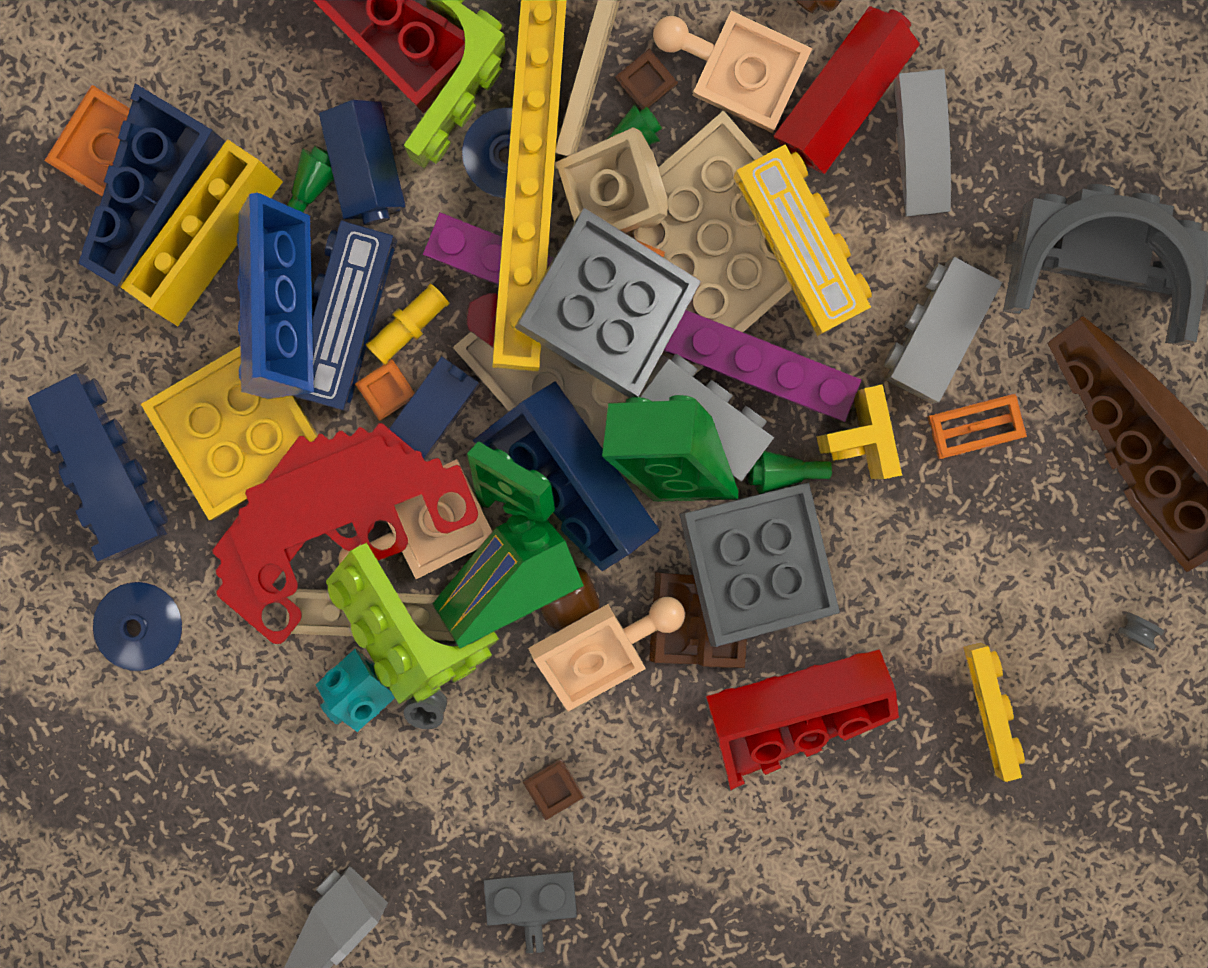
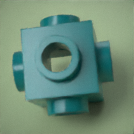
M356 649L350 652L334 668L330 669L315 684L324 700L320 706L327 717L338 725L343 721L356 732L395 699L389 687H385L377 678L374 663Z

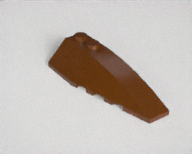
M1081 316L1053 337L1047 344L1072 392L1079 394L1087 410L1084 416L1092 431H1098L1108 450L1104 455L1111 468H1117L1129 487L1125 488L1123 492L1130 505L1184 570L1189 572L1208 560V430L1151 372L1118 343L1084 316Z

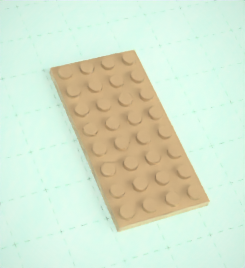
M723 110L658 167L668 198L667 216L655 227H639L625 234L637 241L665 251L663 258L701 281L686 310L744 332L788 294L792 288L733 178L737 169L763 155ZM472 332L453 347L508 411H511L519 403L556 381L602 448L604 445L608 403H626V399H628L624 394L542 344L539 371L493 368L494 349ZM664 351L662 355L670 360L674 357V355ZM689 362L695 368L698 369L697 372H699L703 368L702 366Z

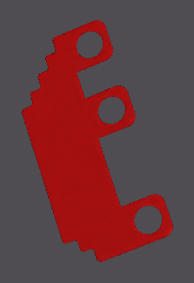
M379 423L370 433L364 428L358 427L352 436H348L341 430L330 440L323 434H318L312 442L304 436H299L264 482L377 435L383 437L386 446H392L397 443L401 444L405 454L412 453L415 450L383 423ZM240 516L236 518L230 527L240 524ZM375 522L369 527L368 534L373 529ZM229 528L213 549V554L221 560V564L216 569V575L223 582L216 591L217 596L270 642L281 644L301 621V610L287 597L273 602L280 603L287 609L289 613L288 625L280 631H272L264 625L262 611L266 605L256 599L229 533ZM336 529L325 533L347 551H351L361 544L358 535L346 538L341 536ZM305 542L284 550L289 563ZM270 564L260 570L258 576L259 584L266 592H279L273 586V583L283 572L279 566Z
M377 435L246 489L245 494L249 504L239 509L238 514L241 522L230 527L229 533L256 599L260 603L267 605L289 597L297 591L298 583L284 551L287 548L353 523L361 545L367 543L375 558L379 561L404 551L408 545L407 535L394 505L422 494L435 528L444 534L474 523L478 518V509L459 465H454L447 469L443 468L439 458L424 461L421 452L417 450L405 454L401 444L397 443L392 446H386L383 437ZM454 492L464 499L466 512L460 520L449 522L440 516L437 504L440 497L445 493ZM379 520L389 522L396 532L394 544L384 550L372 546L368 539L369 527ZM266 565H277L285 573V586L277 593L266 592L259 584V572Z

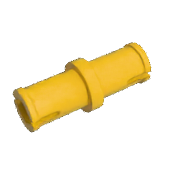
M430 283L405 309L401 310L398 308L392 314L394 319L370 342H367L365 344L366 347L381 363L386 365L412 338L418 340L423 335L421 330L444 307L450 304L449 301Z

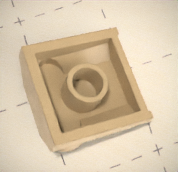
M636 128L626 130L554 163L555 168L559 170L574 222L579 213L585 208L623 233H627L639 227H655L667 216L668 198L654 154L641 131Z

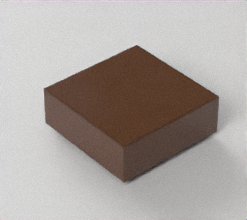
M650 48L615 76V80L640 110H643L645 107L651 108L678 85V82Z
M562 757L523 780V784L545 821L584 798V794Z

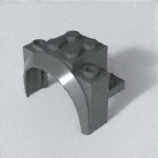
M1088 184L1087 189H1081L1068 198L1056 194L1042 193L1039 194L1038 199L1033 198L1023 205L1017 240L1007 245L1004 263L1012 264L1003 312L1019 315L1022 309H1029L1040 270L1172 295L1171 315L1165 343L1183 346L1197 342L1200 315L1208 279V231L1201 230V223L1190 220H1176L1172 216L1174 206L1161 204L1159 196L1148 193H1133L1132 197L1114 195L1115 188L1101 184ZM1154 251L1161 261H1154L1153 265L1150 266Z

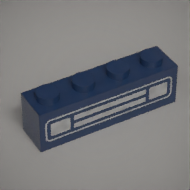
M340 221L338 231L331 230L325 247V256L330 257L326 274H318L312 298L318 300L312 317L314 392L292 396L349 412L356 387L355 383H357L367 349L365 344L370 339L397 244V239L393 235L345 221Z

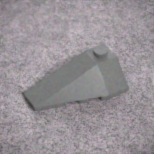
M350 866L341 875L336 870H333L316 888L321 896L313 906L284 968H331L333 963L337 966L379 923L388 902Z

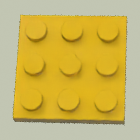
M241 346L141 404L209 521L216 519L248 500L245 494L246 489L263 483L299 436H304L312 442L318 435L295 396L266 399L241 392V381L239 378Z

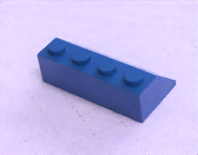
M258 192L249 194L239 211V231L237 233V244L239 247V276L237 285L240 292L238 331L241 346V364L239 366L241 392L266 399L313 393L310 215Z

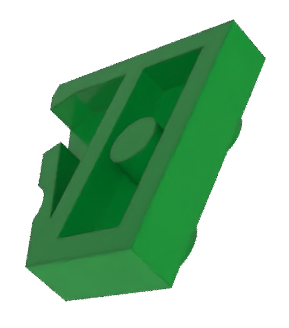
M479 441L467 453L476 497L482 507L489 508L495 501L506 503L503 506L506 513L516 516L523 515L531 520L543 523L555 511L551 484L540 472L526 470L514 463L512 458L500 449L492 450Z

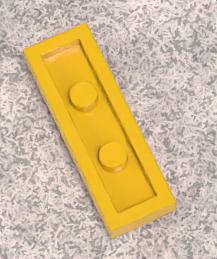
M981 642L964 646L995 775L1004 782L1022 778L1019 765L1025 763V758L1019 739L1017 737L1012 738L1008 721L1014 720V715L1007 694L1001 695L997 678L1003 676L999 656L996 651L990 652L989 646Z

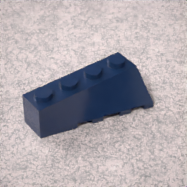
M136 83L130 97L132 104L127 120L123 121L118 135L120 142L113 165H109L104 179L106 187L100 206H96L78 264L122 289L120 287L225 143V140L212 129Z
M75 373L27 397L48 448L54 454L61 453L64 461L59 463L58 471L64 485L73 494L79 495L82 503L79 504V509L76 510L79 521L83 528H89L98 539L99 543L91 547L97 562L121 558L167 535L163 527L164 524L168 523L166 513L157 499L150 501L143 487V484L148 482L147 476L136 459L130 461L123 447V444L127 443L126 434L115 418L109 420L102 406L107 403V397L95 378L89 380L87 375Z
M556 381L519 403L472 440L475 444L479 441L492 450L500 449L512 458L514 463L528 471L536 470L548 479L551 484L555 507L553 513L562 521L561 531L601 571L606 570L631 554L660 531L620 472L602 457L603 448Z

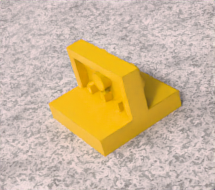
M883 384L858 390L854 403L860 427L816 436L820 454L831 453L833 460H842L866 454L871 479H887L901 476L902 472Z

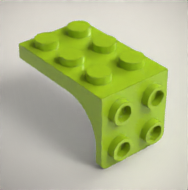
M426 0L427 7L430 10H433L464 30L465 50L460 65L404 144L409 158L424 169L430 161L437 164L450 147L451 142L448 140V137L455 124L462 128L468 122L477 107L473 103L476 94L481 87L488 91L494 85L503 69L499 66L502 57L506 53L504 33L499 31L502 28V24L484 10L480 9L475 14L462 4L464 0Z
M367 543L351 550L326 580L331 601L338 609L344 611L351 623V632L355 641L360 647L366 648L375 663L374 670L377 678L385 687H389L398 704L412 697L419 703L441 689L440 686L451 679L455 683L468 676L477 669V665L492 656L489 648L499 640L496 633L492 632L459 649L458 646L443 645L427 637L411 618Z

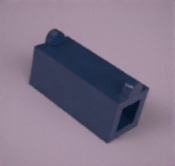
M350 100L320 112V122L343 219H362L363 225H374L390 220L389 214L400 212V209L406 206L381 102Z
M441 356L389 429L412 449L420 451L424 461H426L481 384Z

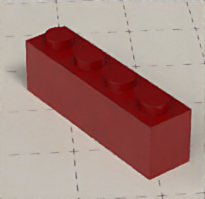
M312 0L423 114L431 107L461 63L465 50L464 30L414 0Z
M880 649L868 653L854 654L849 658L823 665H813L801 671L778 677H769L760 682L738 688H728L719 693L706 696L730 790L745 784L744 775L751 774L760 769L767 775L781 769L780 761L799 752H803L806 757L823 751L822 747L827 744L829 739L839 736L846 741L899 718L896 689Z

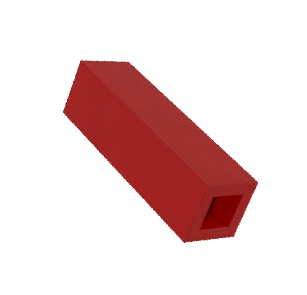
M869 6L773 136L780 145L786 144L790 154L797 152L805 166L825 174L919 47V41L909 29L911 22L902 13L894 9L885 12Z

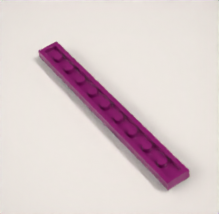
M439 212L425 247L424 257L499 286L502 237ZM549 255L547 258V269L554 258ZM685 310L664 349L666 353L678 354L689 362L840 422L846 421L862 380L688 310Z

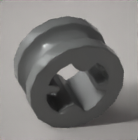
M1128 612L1125 616L1128 620L1127 625L1120 627L1117 632L1154 651L1157 646L1154 643V639L1156 636H1162L1164 630Z
M440 690L419 703L412 697L407 700L403 712L404 718L409 724L420 729L437 728L442 724L447 706V698Z

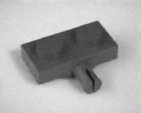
M573 870L484 879L487 926L500 924L524 926L525 953H534L533 935H535L536 953L545 951L542 925L555 919L577 918Z

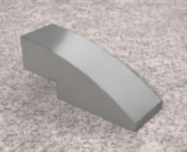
M945 69L900 73L893 83L898 120L896 134L905 216L950 212L951 155Z

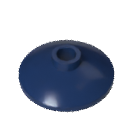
M498 108L480 116L468 129L462 146L463 164L469 178L479 189L499 198H505L508 164L500 160L499 154L504 148H509L512 108Z
M143 582L126 583L111 590L99 603L93 619V634L100 652L108 661L126 670L144 671L161 665L174 653L182 634V619L174 600L161 588ZM131 619L138 621L141 625V632L138 636H133L127 631V624Z

